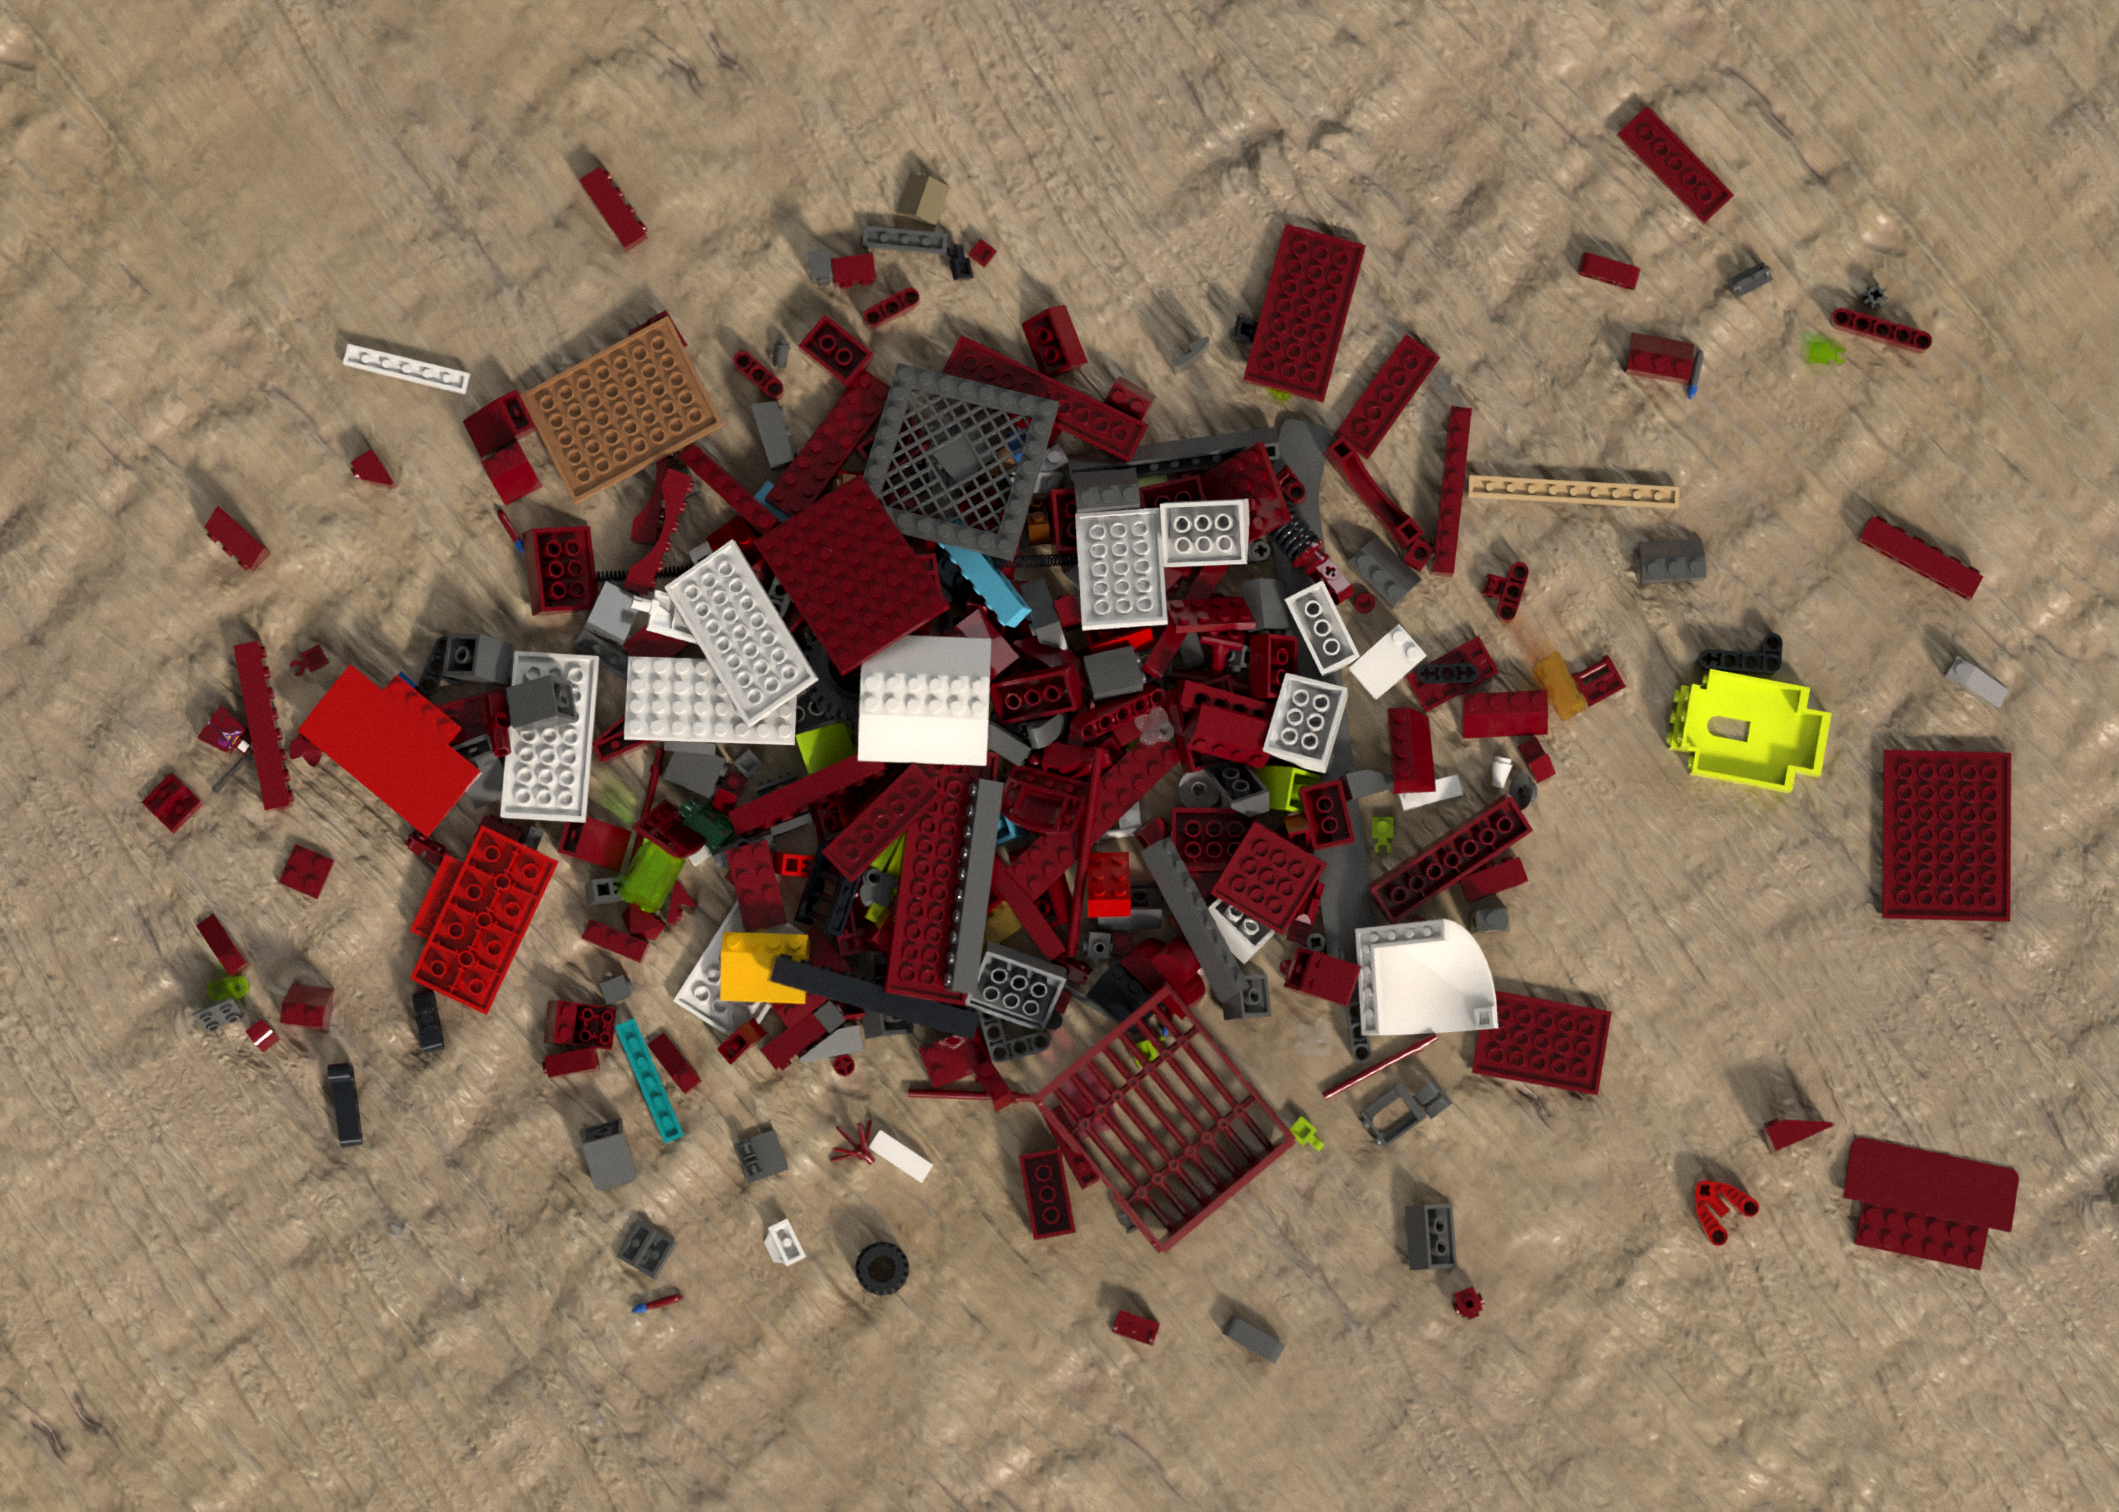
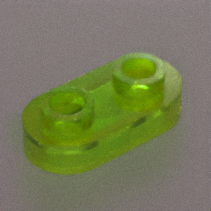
M240 976L215 979L208 984L206 991L209 998L215 1001H223L230 997L237 999L243 998L249 993L250 984L247 979ZM237 984L243 985L241 991L236 990ZM216 987L222 988L220 994L215 993Z

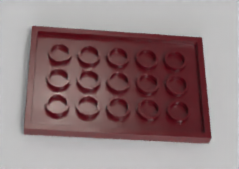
M1495 991L1498 1028L1478 1030L1471 1073L1598 1096L1612 1012Z

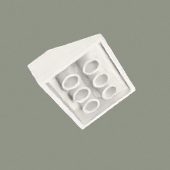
M1248 499L1165 502L1160 504L1164 567L1247 564L1249 537Z
M1286 673L1263 751L1302 768L1325 774L1348 699L1347 688Z

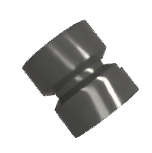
M1435 1079L1413 1095L1418 1104L1425 1105L1424 1112L1430 1119H1433L1452 1104L1446 1094L1440 1093L1441 1088Z

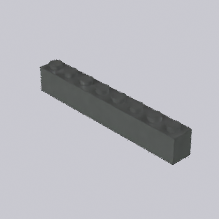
M1170 837L1162 839L1141 851L1140 853L1220 1003L1249 988L1246 977L1238 966L1225 938L1222 936Z

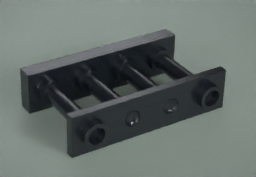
M820 839L794 920L808 925H812L813 920L823 923L822 931L842 937L862 874L851 883L841 872L840 875L829 872L832 862L822 851L831 842ZM826 880L837 883L833 895L823 892ZM820 900L830 903L826 915L816 912Z

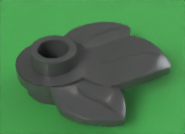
M874 868L866 869L862 874L863 885L859 890L862 903L868 906L874 901L880 906L888 907L890 905L889 890L898 886L896 879L889 873H881ZM870 875L874 877V882L869 880Z

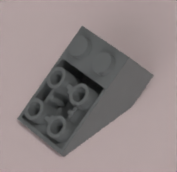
M486 733L452 747L482 772L467 790L474 809L502 799L504 766L501 758L494 756V753H492L490 736Z

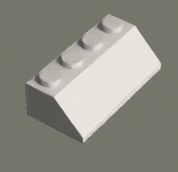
M1323 581L1285 599L1323 677L1345 667L1360 657Z

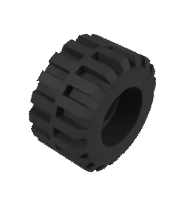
M876 1242L868 1245L857 1257L855 1265L856 1277L860 1285L868 1292L876 1295H890L901 1289L909 1275V1263L904 1252L896 1245L889 1242ZM878 1256H887L894 1262V1275L887 1281H877L870 1273V1264Z

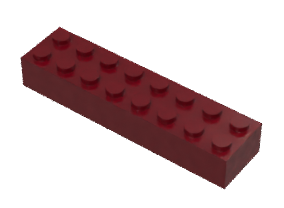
M1505 793L1365 887L1387 922L1394 924L1531 833L1533 829L1512 795Z

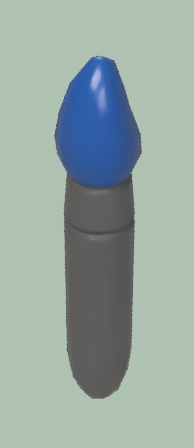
M1699 350L1695 356L1690 385L1688 386L1689 399H1692L1697 392V384L1704 358L1703 350Z

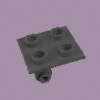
M232 997L192 1014L205 1033L214 1032L219 1027L228 1023H235L240 1018L245 1017L240 1010L238 1000H233Z
M775 1129L735 1143L749 1184L789 1169Z

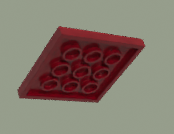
M1264 442L1254 444L1200 475L1206 500L1248 499V544L1292 520Z
M1254 820L1211 888L1210 894L1283 936L1327 866V862Z

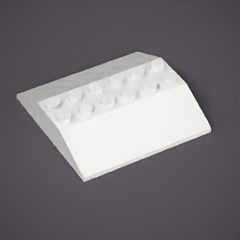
M907 635L862 663L858 761L986 766L991 639Z

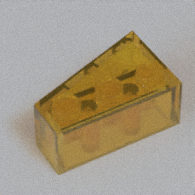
M1556 651L1537 661L1533 665L1532 670L1543 689L1547 690V696L1562 723L1584 712L1587 709L1585 706L1587 702L1583 694L1578 693L1576 689L1577 684L1573 676L1569 675L1564 660Z

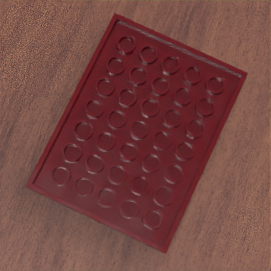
M861 474L753 541L842 676L950 608L949 603Z
M1883 750L1882 919L2010 922L2011 753Z

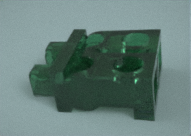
M693 797L689 802L685 801L678 809V812L685 817L682 823L686 827L690 826L694 832H699L709 841L706 846L711 851L726 845L736 833L732 823L716 809L710 808L712 804L709 801L701 803L697 798Z

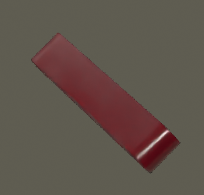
M1838 308L1830 317V325L1836 330L1914 353H1924L1932 344L1931 335L1925 331L1850 309ZM1838 314L1843 315L1845 323H1838L1835 316ZM1856 321H1863L1866 325L1865 329L1857 328ZM1882 326L1886 334L1879 335L1876 332V327ZM1896 333H1904L1906 336V340H1898L1896 337ZM1916 339H1924L1926 341V346H1918Z
M1146 682L1143 684L1142 692L1113 698L1076 716L1071 721L1070 729L1079 737L1085 740H1092L1161 706L1166 700V692L1162 688Z

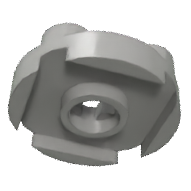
M1203 770L1186 773L1178 785V796L1186 808H1212L1220 796L1219 791ZM1202 785L1204 787V795L1199 794L1196 796L1193 789L1194 786L1199 787Z

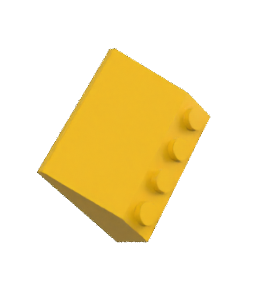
M723 932L721 948V1001L805 1004L806 992L769 982L767 978L773 957H780V953L793 956L792 960L800 962L801 959L809 961L811 942L808 935Z

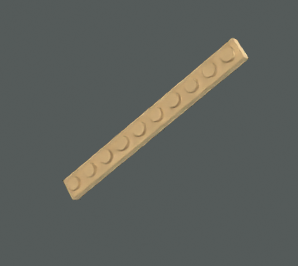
M1469 475L1468 497L1678 509L1680 487Z

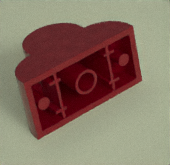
M1174 937L1166 944L1156 938H1146L1138 943L1119 962L1153 994H1156L1161 989L1160 986L1167 981L1191 1011L1201 1002L1205 995V984L1198 974L1202 967L1186 937ZM1168 995L1161 1000L1181 1020L1185 1018V1015Z

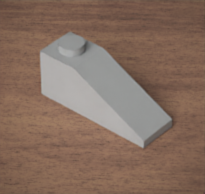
M1958 656L1952 660L1943 678L1999 709L2009 691L1976 666Z
M854 1022L842 1024L841 1029H837L800 1058L801 1063L863 1052L864 1046L860 1026H855Z

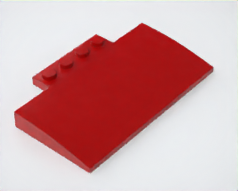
M350 664L297 730L427 838L482 774L480 770L449 746L462 728L397 674L385 689L381 690Z
M484 824L481 825L465 862L445 854L410 928L411 932L428 939L410 979L487 1015L559 861Z

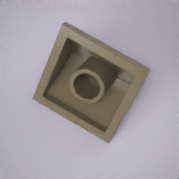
M910 174L897 214L936 227L950 187L930 176Z

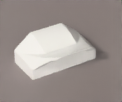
M788 1219L768 1228V1235L764 1244L774 1263H783L789 1266L806 1257Z

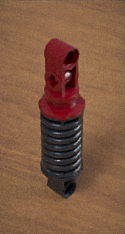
M1286 499L1285 502L1292 520L1267 533V535L1271 536V540L1276 542L1277 547L1281 548L1283 554H1286L1293 568L1302 566L1305 574L1310 576L1315 584L1319 583L1323 578L1322 581L1335 606L1354 595L1353 585L1343 576L1337 566L1333 564L1330 556L1322 551L1325 542L1313 530L1308 532L1310 526L1304 524L1305 520L1299 518L1300 514L1294 512L1295 508L1289 506V501Z

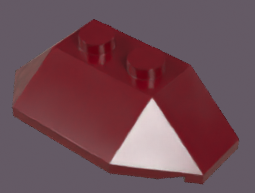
M1038 637L1014 641L1012 647L1020 655L1019 658L1038 670L1074 663L1082 694L1084 693L1087 686L1080 658L1073 651L1041 644Z

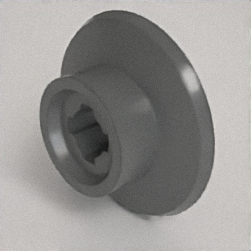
M1526 773L1515 775L1510 784V795H1512L1520 810L1527 808L1537 797V786Z

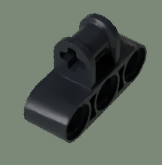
M446 636L438 638L435 642L419 681L420 691L426 696L434 695L438 691L441 681L462 687V679L442 675L443 667L437 672L431 669V664L434 661H440L444 665L445 652L439 650V645L441 642H447ZM427 680L435 683L434 689L431 691L423 689V683Z
M434 990L412 993L423 1053L444 1050L445 1045Z

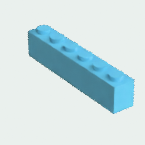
M950 516L947 520H951L954 516ZM961 519L954 522L955 524L964 526ZM938 543L950 553V560L960 566L962 569L960 571L967 580H971L974 584L972 587L975 592L985 598V605L990 610L995 611L998 615L996 617L1003 626L1007 625L1015 628L1032 611L999 567L995 568L994 561H991L992 558L989 555Z

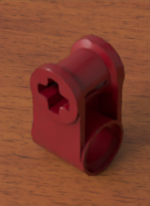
M1286 464L1283 465V469L1276 474L1282 493L1293 504L1299 505L1304 503L1307 498L1304 485ZM1295 489L1302 491V495L1298 498L1291 496L1292 491Z

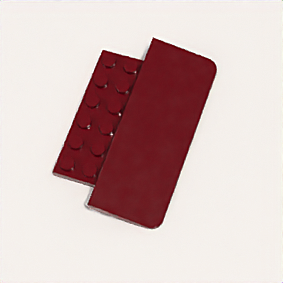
M1863 1137L1856 1138L1850 1148L1842 1198L1862 1202L1854 1245L1981 1271L1988 1230L1993 1229L2008 1233L2012 1231L2019 1176L2014 1169Z

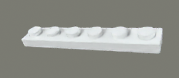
M351 344L347 345L343 365L464 395L466 394L470 379V373Z

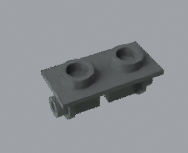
M1763 261L1728 279L1727 282L1737 299L1774 279L1770 274L1772 273L1769 265L1766 266Z

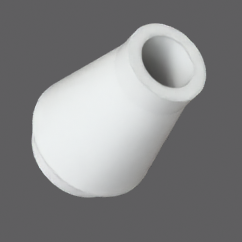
M1495 756L1494 761H1492L1491 786L1504 788L1512 767L1511 759Z

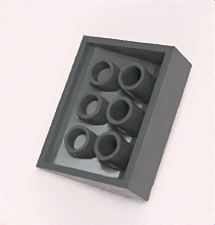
M987 940L981 953L976 994H967L965 1006L1043 1033L1067 980L1066 968Z

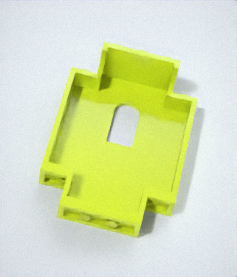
M1710 669L1707 674L1703 675L1702 686L1705 689H1701V685L1696 684L1691 686L1681 685L1679 690L1675 689L1673 702H1676V708L1670 714L1669 723H1673L1672 730L1667 732L1666 743L1669 744L1668 749L1693 754V757L1689 756L1687 769H1690L1689 775L1785 793L1792 792L1795 773L1813 777L1821 775L1832 713L1807 709L1809 687ZM1714 716H1721L1750 722L1747 742L1713 736L1707 728L1709 719Z

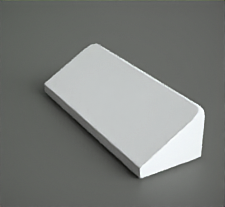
M879 1130L869 1146L871 1150L921 1183L934 1166L882 1130Z

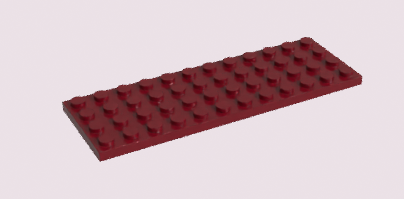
M987 752L986 766L915 763L944 794L905 831L883 993L965 1006L967 994L945 991L944 976L948 971L946 958L951 948L949 936L953 930L952 914L956 909L957 903L955 892L959 887L958 870L962 864L960 852L964 846L963 830L965 825H967L968 819L966 808L970 803L969 786L976 779L996 781L999 761L998 753Z

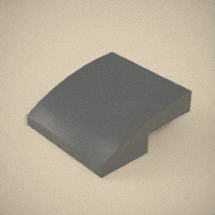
M1209 337L1188 344V354L1172 360L1171 368L1174 375L1192 366L1205 354L1209 348Z
M637 1220L616 1257L656 1280L677 1242Z

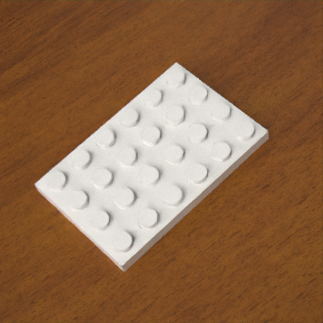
M1160 508L1075 514L1082 630L1168 624Z
M738 901L673 1000V1002L727 1036H730L737 1028L752 1018L760 1024L770 1009L767 1002L721 1001L723 932L745 933ZM788 922L748 932L804 934Z

